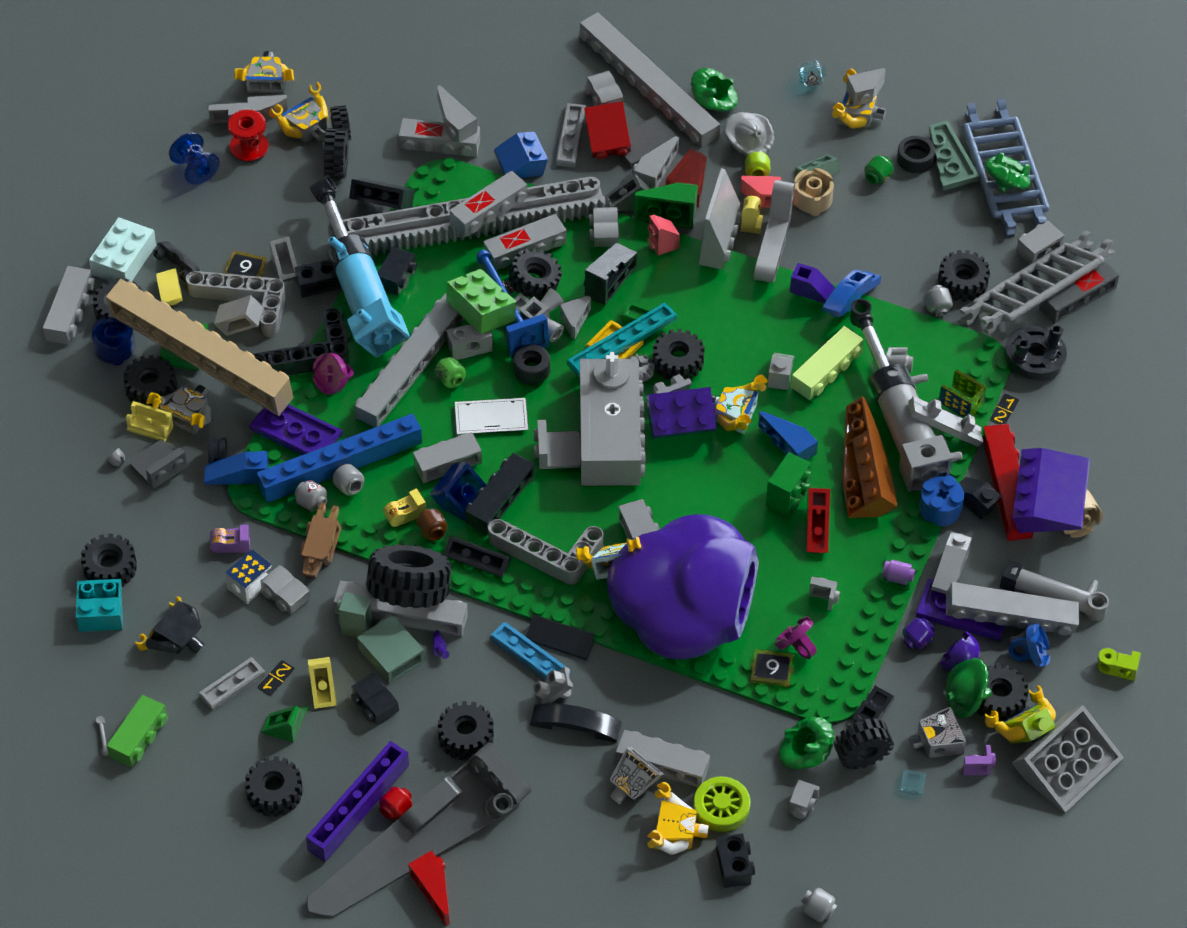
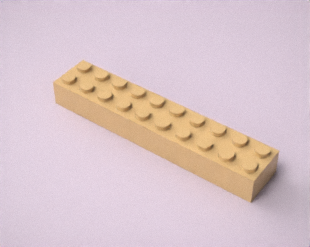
M120 279L106 296L112 317L277 416H280L294 398L289 377L284 372L275 371L270 364L265 361L260 362L248 351L240 350L232 341L227 342L223 340L217 332L208 331L200 322H193L181 311L176 312L171 309L168 303L156 300L148 291L143 292L139 290L133 282H126Z

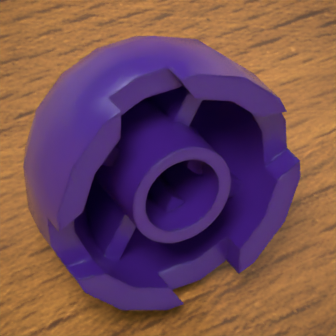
M967 630L962 634L965 638H962L960 641L956 640L945 652L943 657L946 660L942 659L938 662L948 672L958 663L972 658L978 659L980 656L979 643Z

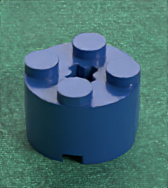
M950 475L934 477L925 481L919 503L921 516L927 522L930 520L938 526L953 524L962 511L964 500L963 488Z

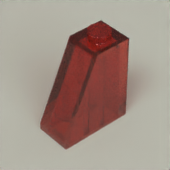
M690 149L667 176L665 185L674 183L698 185V208L702 202L707 170V156Z

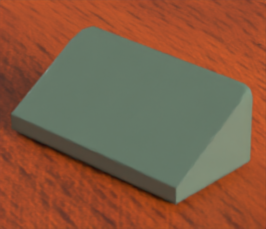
M829 154L795 168L797 174L805 169L807 171H814V168L825 170L831 176L840 172L838 159Z

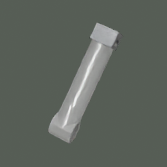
M1012 560L1008 561L1001 578L1000 588L1014 592L1017 589L1031 595L1079 602V612L1085 613L1086 617L1091 621L1103 620L1109 605L1107 595L1102 592H1096L1097 580H1092L1087 591L1024 570L1023 564Z

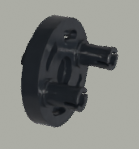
M1054 324L1050 330L1038 326H1026L1015 330L1008 337L1004 350V356L1009 367L1017 374L1033 380H1045L1059 374L1067 358V348L1061 339L1064 331L1061 328L1062 326ZM1030 352H1037V353H1039L1041 356H1040V357L1033 356V355L1030 354Z

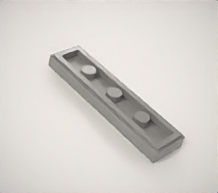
M571 103L566 105L556 166L573 168L576 166L586 105Z

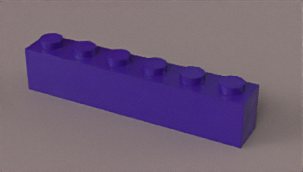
M389 741L306 836L307 851L326 862L409 767L408 752L392 741Z

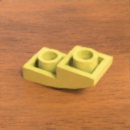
M176 268L157 273L161 301L168 303L170 306L183 301Z

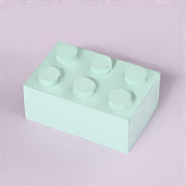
M118 217L89 259L92 275L107 281L112 279L113 282H117L116 278H121L123 280L129 279L132 282L156 247L154 230Z

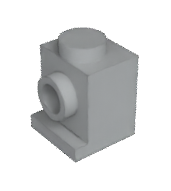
M798 780L789 803L788 813L796 818L806 819L808 811L812 812L815 803L818 801L820 787Z

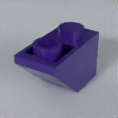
M797 263L791 276L790 293L825 304L835 287L817 268Z

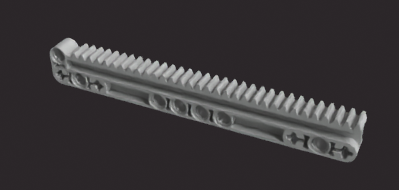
M585 177L528 187L527 198L522 203H518L510 208L508 212L496 217L491 223H487L475 233H471L468 235V238L472 239L474 234L477 238H480L481 233L488 236V232L495 235L497 230L502 234L504 229H507L509 232L512 228L517 229L520 226H525L554 214L563 223L566 222V218H569L571 221L574 220V217L581 220L582 215L589 218V214H593V208H605V196L602 195L600 181L596 177ZM468 198L344 219L343 223L348 235L363 237L367 242L370 252H373L375 256L378 255V251L385 254L386 250L391 251L393 247L399 249L405 247L406 250H409L410 246H413L417 249L418 244L422 247H425L426 243L433 246V242L436 241L440 245L441 240L448 243L449 239H452L456 242L457 237L463 241L465 237L450 223V209ZM331 223L328 225V239L330 237L336 238Z

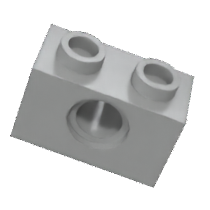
M471 324L447 330V346L451 357L458 360L493 351L491 331L480 334Z

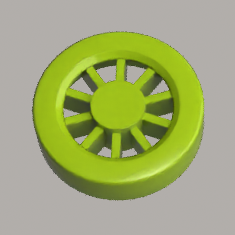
M723 776L713 777L704 781L697 788L694 795L693 809L697 811V820L701 824L709 825L710 830L728 832L739 828L747 820L750 812V796L747 789L739 781ZM722 788V793H718L716 789ZM725 789L732 790L729 794L725 793Z

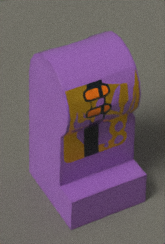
M240 525V528L234 529L215 528L211 530L210 549L216 553H248L250 551L249 525Z

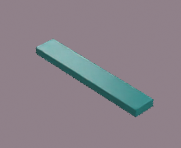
M664 302L567 360V365L580 378V359H606V355H610V352L618 355L676 321L677 314Z

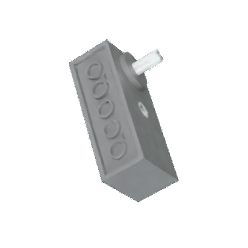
M614 352L606 355V359H580L581 486L640 485L641 477H645L643 367H639V359H618V355H614Z

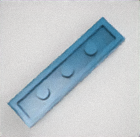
M505 621L490 635V640L545 680H547L546 677L552 670L559 671L566 667Z

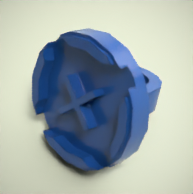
M1037 623L1029 625L1026 636L1014 639L1009 646V655L1014 660L1025 661L1032 659L1038 668L1046 667L1050 662V655H1047L1046 652L1049 649L1048 638L1044 629ZM1020 645L1024 647L1026 652L1018 653L1015 650V646Z

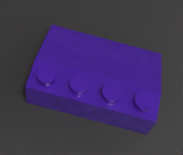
M1046 448L1022 449L1013 511V520L1019 533L1082 530L1090 466L1089 458Z

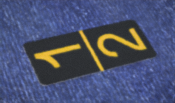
M1004 394L990 420L999 424H1006L1019 399Z
M281 660L259 684L258 688L272 695L295 668Z

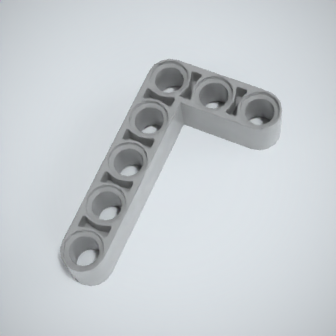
M774 181L769 220L757 259L754 280L774 283L790 227L795 183Z
M192 271L187 274L188 294L194 298L234 301L251 295L263 306L260 318L262 335L273 337L278 334L286 300L285 286L282 280Z
M495 519L488 525V541L492 546L566 584L572 585L579 582L589 568L583 561L576 559V548L587 546L589 547V554L594 557L603 548V531L597 526L588 527L569 553H566L503 520Z

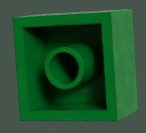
M788 452L768 481L766 507L786 517L790 515L792 510L796 511L799 507L800 499L802 496H806L808 489L811 488L809 484L812 472H810L811 463Z

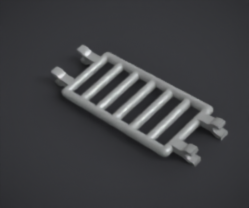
M1084 231L1075 242L1062 244L974 299L971 307L961 308L960 313L967 315L962 320L963 324L970 325L974 322L976 316L985 311L992 314V316L981 318L982 323L988 324L983 331L984 333L991 334L1000 323L1005 320L1008 322L1015 320L1103 264L1106 256L1112 257L1116 255L1114 250L1109 249L1113 245V241L1110 239L1104 240L1101 246L1091 253L1084 250V248L1090 249L1094 247L1093 242L1087 241L1092 234L1089 231ZM1067 251L1091 262L1083 265L1060 255ZM1053 261L1076 271L1069 275L1045 264ZM1038 270L1061 281L1053 284L1033 276L1031 273ZM1022 279L1046 290L1039 294L1015 283ZM1008 289L1031 300L1022 303L1001 294V292ZM992 298L1015 308V310L1008 313L985 302Z

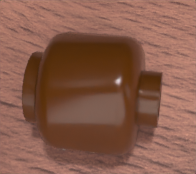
M437 509L422 511L416 520V525L426 540L437 541L447 531L448 525L442 513Z

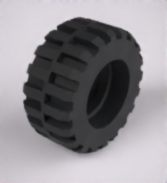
M411 545L384 546L383 548L376 549L369 557L366 588L372 597L378 598L383 603L387 602L389 605H398L404 608L437 606L449 594L452 566L446 556L429 548L425 549L421 546L415 547Z

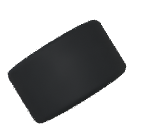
M526 345L518 349L513 357L514 375L519 381L528 385H536L545 381L550 374V355L547 350L538 345ZM528 363H535V364H538V365H537V366H527L526 364H528Z

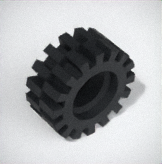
M346 105L330 107L332 128L347 129L348 140H351Z

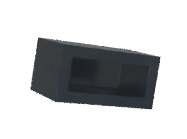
M396 247L391 249L377 272L386 292L399 296L402 289H406L411 274L414 275L417 270L415 254Z

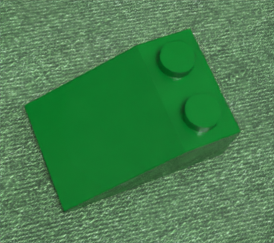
M674 183L635 192L634 218L650 223V216L656 215L671 221L674 227L693 229L697 211L698 185Z

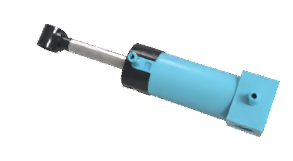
M326 175L312 184L310 190L316 200L324 205L336 238L330 237L328 239V243L331 245L328 249V256L353 315L347 321L354 339L374 357L378 358L409 338L410 335L402 315L393 309L389 303L367 242L359 235H348L334 200L336 197L335 193L338 192L337 187L332 179Z

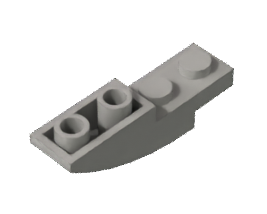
M287 95L248 97V103L209 105L210 124L227 123L232 114L243 109L256 110L264 116L266 121L273 118L270 117L269 111L272 108L274 112L278 113L274 108L276 104L282 106V113L288 111Z

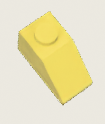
M330 657L307 660L314 709L336 706Z

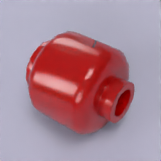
M390 788L379 800L381 814L388 820H398L413 806L412 795L406 788Z

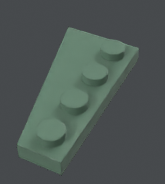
M948 120L930 125L929 133L931 142L935 147V160L942 191L979 181L976 169Z

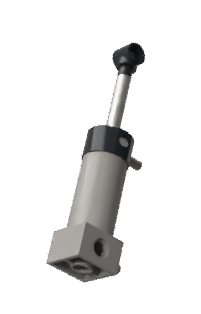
M866 299L854 300L851 305L850 322L852 325L861 328L878 368L870 377V389L877 405L880 407L900 454L899 471L908 492L920 490L925 481L934 477L950 475L952 462L961 460L962 453L960 451L950 453L943 435L935 436L931 425L910 416L908 401L913 396L919 398L916 393L917 388L915 384L927 382L928 376L927 374H921L911 377L904 365L889 364L872 325L871 303Z

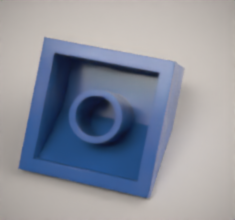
M535 131L516 133L494 149L495 156L504 175L513 171L519 178L543 176L548 158Z

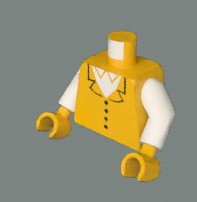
M662 782L658 784L657 787L660 789L655 791L654 795L658 799L664 797V801H661L657 831L654 830L647 835L648 838H651L647 843L648 847H655L657 850L674 855L686 849H691L694 837L707 839L709 825L696 823L697 811L670 792L671 789L668 783Z

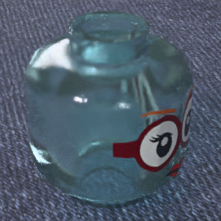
M819 60L803 62L801 68H798L800 83H804L806 87L821 85L824 81L823 77L827 76L825 65L821 66Z

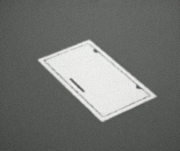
M525 398L455 402L457 434L528 430Z

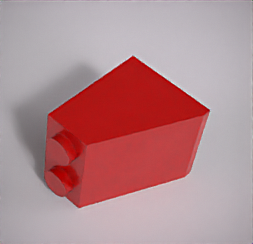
M623 101L584 108L593 158L605 159L608 155L613 154L623 156L628 154V151H631Z

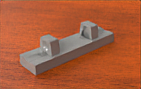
M913 396L908 401L911 417L978 447L983 442L981 427L975 424V417L968 414L964 418H960L941 409V401L936 399L928 403Z

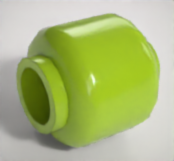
M763 152L750 153L745 159L746 175L769 176L770 159L768 155Z

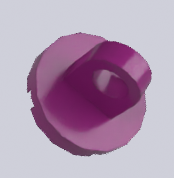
M334 353L321 354L316 358L313 365V370H315V375H313L314 382L317 388L324 394L341 392L354 374L352 368L339 355Z
M806 616L797 620L798 624L795 627L793 625L789 626L776 638L774 644L778 650L792 645L799 655L807 660L817 653L815 645L805 634L813 625L812 620Z

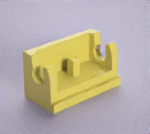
M133 401L131 405L132 413L126 416L127 431L166 442L174 427L172 413Z

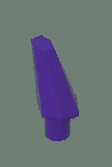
M436 630L433 634V654L446 659L449 657V652L446 650L447 645L440 631Z

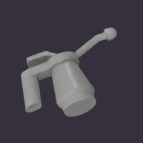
M889 347L886 353L889 364L904 365L909 373H911L914 357L907 354L908 347Z

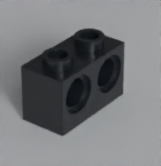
M330 259L294 267L301 298L341 289L339 279L334 272Z
M744 834L716 837L715 849L724 888L751 884L752 875H755V866L753 861H749L748 855H751L749 841L745 842ZM730 849H737L738 851L732 852ZM734 869H741L742 871L736 872Z

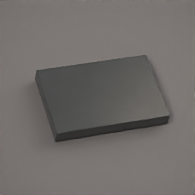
M657 115L628 130L631 151H628V154L621 157L633 168L634 164H638L642 156L673 137L678 136Z

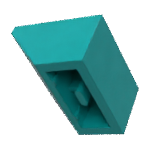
M121 579L77 581L76 621L79 632L123 630Z

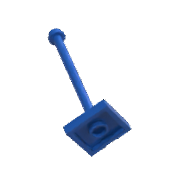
M480 250L476 255L477 262L484 265L490 278L503 289V292L508 293L490 261L492 258L490 252ZM516 308L515 324L506 326L508 354L511 360L516 351L523 346L538 345L543 348L550 347L548 320L545 314L523 320Z

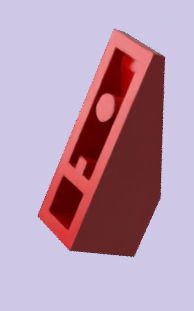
M808 489L806 552L828 553L830 489Z
M431 850L408 864L409 875L444 925L447 926L450 924L444 872L446 866L440 856L436 857Z

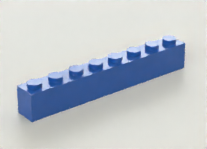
M412 413L257 472L259 489L268 503L294 493L302 482L312 480L318 484L333 478L334 472L342 465L351 464L356 468H360L422 444L421 427Z

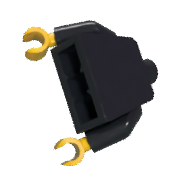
M180 597L175 598L176 604L169 602L170 610L148 635L150 638L147 639L145 634L139 635L142 642H135L138 650L153 649L179 654L187 646L197 654L205 644L196 637L202 628L196 608L182 602Z

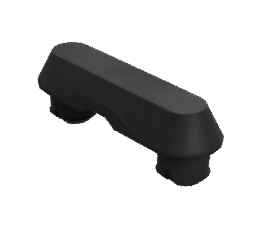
M168 241L157 243V247L153 249V256L158 260L166 257L173 264L181 267L179 277L184 282H186L187 274L192 271H200L199 267Z

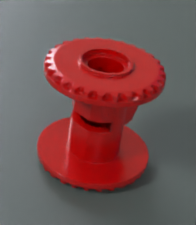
M243 109L232 114L227 122L228 132L233 136L230 142L232 155L244 162H253L264 157L269 148L268 140L263 135L266 129L264 116L252 109Z

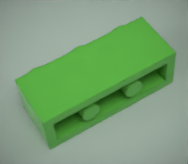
M142 695L107 744L109 757L131 768L136 761H140L147 745L152 744L156 737V732L167 722L168 715L165 705Z

